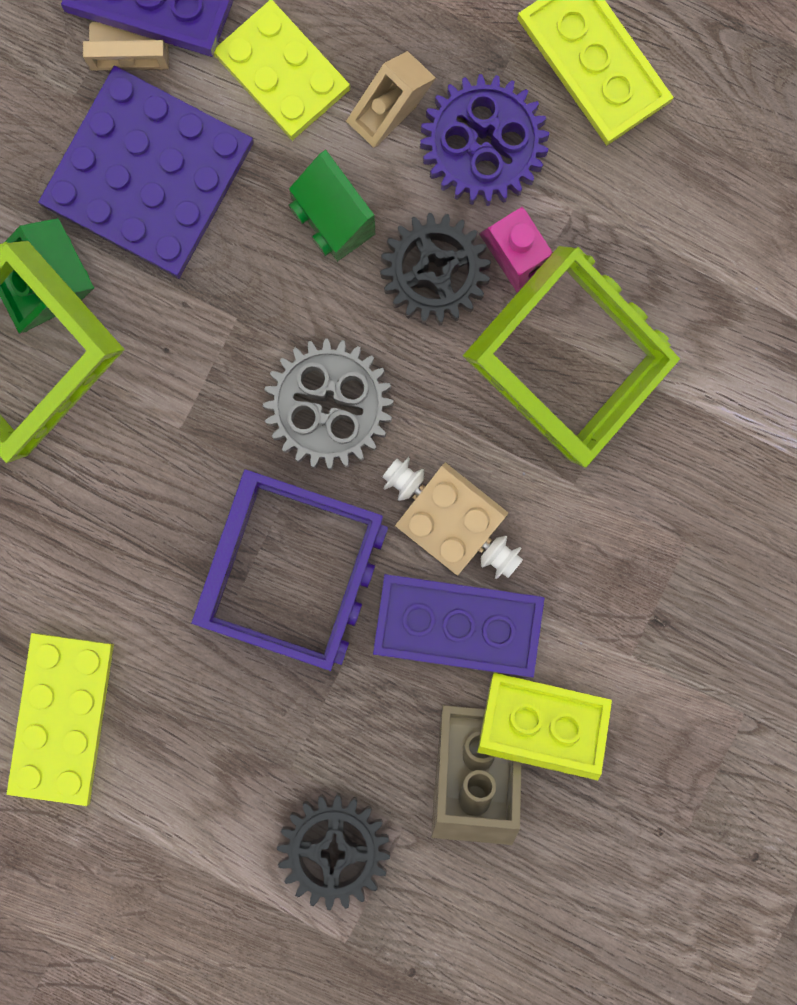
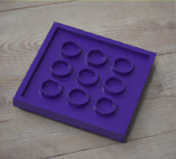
M114 65L38 203L53 213L180 279L254 141L252 137Z

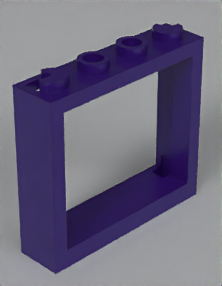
M244 469L191 624L329 671L333 669L334 663L342 665L349 646L348 641L342 640L347 624L356 625L362 603L356 601L360 586L368 588L375 569V565L368 563L373 548L381 550L388 530L387 526L381 525L383 516ZM259 489L368 525L324 654L215 617Z

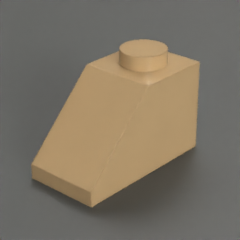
M406 51L382 65L346 122L375 148L417 107L436 77Z

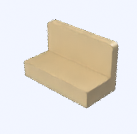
M91 22L89 25V41H83V58L91 71L112 70L114 65L122 70L169 69V44L164 43L163 40H154L99 22Z

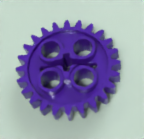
M479 74L477 85L471 86L468 79L464 77L462 78V90L458 91L451 84L448 85L447 94L449 99L440 95L435 97V104L439 110L427 108L426 117L432 123H422L421 133L429 137L420 140V149L429 150L430 152L423 156L424 165L435 164L430 171L431 179L440 176L444 177L441 183L442 191L452 185L456 187L454 199L458 200L466 192L469 193V202L473 205L477 196L483 195L486 206H490L492 195L497 194L499 199L505 203L507 200V190L510 189L517 196L521 195L522 186L520 181L530 186L533 184L535 178L529 170L541 172L543 163L537 158L546 157L549 148L539 143L548 141L549 132L538 129L545 125L546 116H534L538 110L539 103L538 101L529 104L525 103L528 95L527 89L517 95L513 93L515 81L511 80L505 88L500 87L499 76L496 75L491 85H486L483 75ZM483 106L490 109L493 115L489 119L482 120L475 117L472 111L476 107ZM457 118H464L467 121L468 126L464 123L458 122ZM507 132H516L521 136L523 142L515 146L505 143L502 135ZM458 135L463 137L467 144L461 149H453L448 146L446 140L450 136ZM488 135L492 138L491 144L484 142L482 145H479L477 143L478 137L484 139ZM501 155L510 158L512 162L510 164L505 163ZM481 161H490L496 166L497 171L491 175H483L476 169V164Z

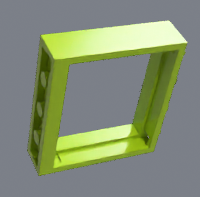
M29 241L4 242L0 244V285L15 270L83 346L86 352L16 430L0 415V457L6 463L28 456L125 350Z
M558 246L463 354V357L569 461L586 468L677 364L680 358L670 348L669 338L661 331L653 330L645 322L648 318L646 313L632 302L627 303L619 294L622 291L621 287L607 275L602 276L593 267L595 260L591 255H586L579 247ZM565 271L572 276L647 355L577 436L494 355V352Z

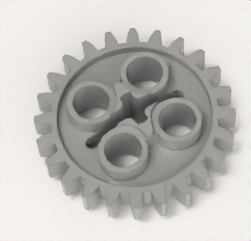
M328 339L324 340L322 350H317L312 341H309L308 353L305 355L295 347L293 353L296 360L293 363L284 358L280 359L285 369L283 374L275 371L270 373L277 382V386H266L264 389L266 393L274 397V400L263 403V408L275 413L267 418L265 422L267 426H279L273 433L272 438L275 441L286 437L287 441L283 445V452L287 453L294 448L298 449L295 460L299 463L307 455L311 456L312 468L317 467L320 459H325L328 469L332 470L334 460L340 458L345 468L349 467L348 455L354 454L360 461L364 460L361 448L366 446L375 451L377 447L372 440L373 435L384 438L386 436V432L379 426L380 422L388 423L392 421L390 415L382 412V409L393 406L392 399L382 397V394L391 389L390 383H378V380L385 374L384 369L380 368L371 371L370 368L374 363V357L371 355L361 361L359 359L361 347L357 346L349 354L346 352L344 340H341L337 350L331 349ZM318 371L325 376L323 386L317 390L305 388L303 386V379L309 372ZM351 380L360 382L364 387L363 394L354 400L345 398L341 393L343 385ZM302 394L319 401H326L328 395H332L337 405L361 408L363 414L355 415L337 408H331L329 414H324L321 405L294 400V395ZM303 409L310 410L315 414L314 424L307 429H299L293 423L295 414ZM348 419L352 421L355 429L350 437L345 439L335 437L332 433V427L337 420Z

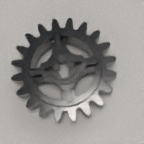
M428 213L427 223L424 226L421 225L416 217H412V231H408L400 225L398 227V235L401 241L392 238L387 240V246L394 253H383L381 255V261L391 266L380 271L382 279L392 280V282L384 287L385 294L398 293L393 301L394 308H398L405 303L408 304L406 317L409 319L416 311H420L422 324H426L430 314L435 315L438 325L443 324L444 313H449L454 321H458V307H462L471 313L473 311V304L469 298L482 300L484 296L483 291L476 285H488L490 279L486 274L479 272L490 268V260L478 258L485 253L486 244L473 245L478 232L473 230L464 235V220H460L455 227H450L449 214H445L441 223L436 224L433 214ZM431 240L447 242L456 247L458 251L441 250ZM417 246L420 260L412 267V271L403 274L404 260L408 253ZM434 262L437 267L443 266L441 276L436 277L434 272H428L429 263ZM467 265V279L463 286L454 293L450 278L458 271V268ZM415 286L417 288H429L440 299L423 297L411 288Z
M337 793L333 805H329L322 794L319 796V808L317 809L308 801L303 803V810L306 816L303 817L296 812L291 813L290 819L296 826L295 828L283 826L281 833L286 838H289L290 842L279 843L277 850L287 853L289 856L280 860L278 867L292 869L285 878V884L299 881L300 884L295 896L300 897L306 891H310L312 893L310 898L311 906H314L320 897H324L327 910H331L334 899L339 898L342 906L347 909L350 902L349 895L353 894L356 899L363 902L365 901V893L362 887L366 886L373 891L378 889V884L372 875L386 876V868L378 864V861L390 859V852L380 849L379 846L389 841V835L375 833L382 826L383 821L382 819H376L372 822L367 820L372 810L370 805L361 812L356 811V797L351 799L348 806H343L342 796L340 793ZM329 819L328 830L324 836L319 839H313V841L302 840L305 833L313 825ZM344 821L352 824L360 831L366 845H357L356 842H352L346 836ZM335 833L337 835L336 843H338V849L345 851V853H339L334 868H332L330 853L323 851V849L329 848ZM302 857H308L321 866L324 881L315 877L306 868ZM356 861L365 862L363 868L354 877L339 882L340 872L344 867Z

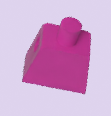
M520 207L479 234L517 293L536 271L530 272L536 267L539 269L552 254L550 247L523 207Z

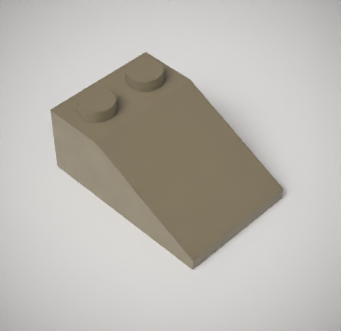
M442 706L431 838L513 845L520 830L521 763L477 753L485 709Z

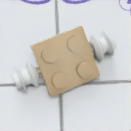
M409 457L403 463L396 459L382 477L387 481L383 489L386 490L394 486L399 490L398 501L409 499L415 493L412 497L415 501L395 526L457 576L478 551L482 553L485 549L486 551L481 556V567L483 568L491 564L497 569L495 579H498L501 574L509 578L523 560L517 555L522 548L509 549L506 546V535L497 537L491 544L492 539L489 538L508 515V512L446 462L426 486L422 485L419 487L424 481V469L413 472L408 468Z

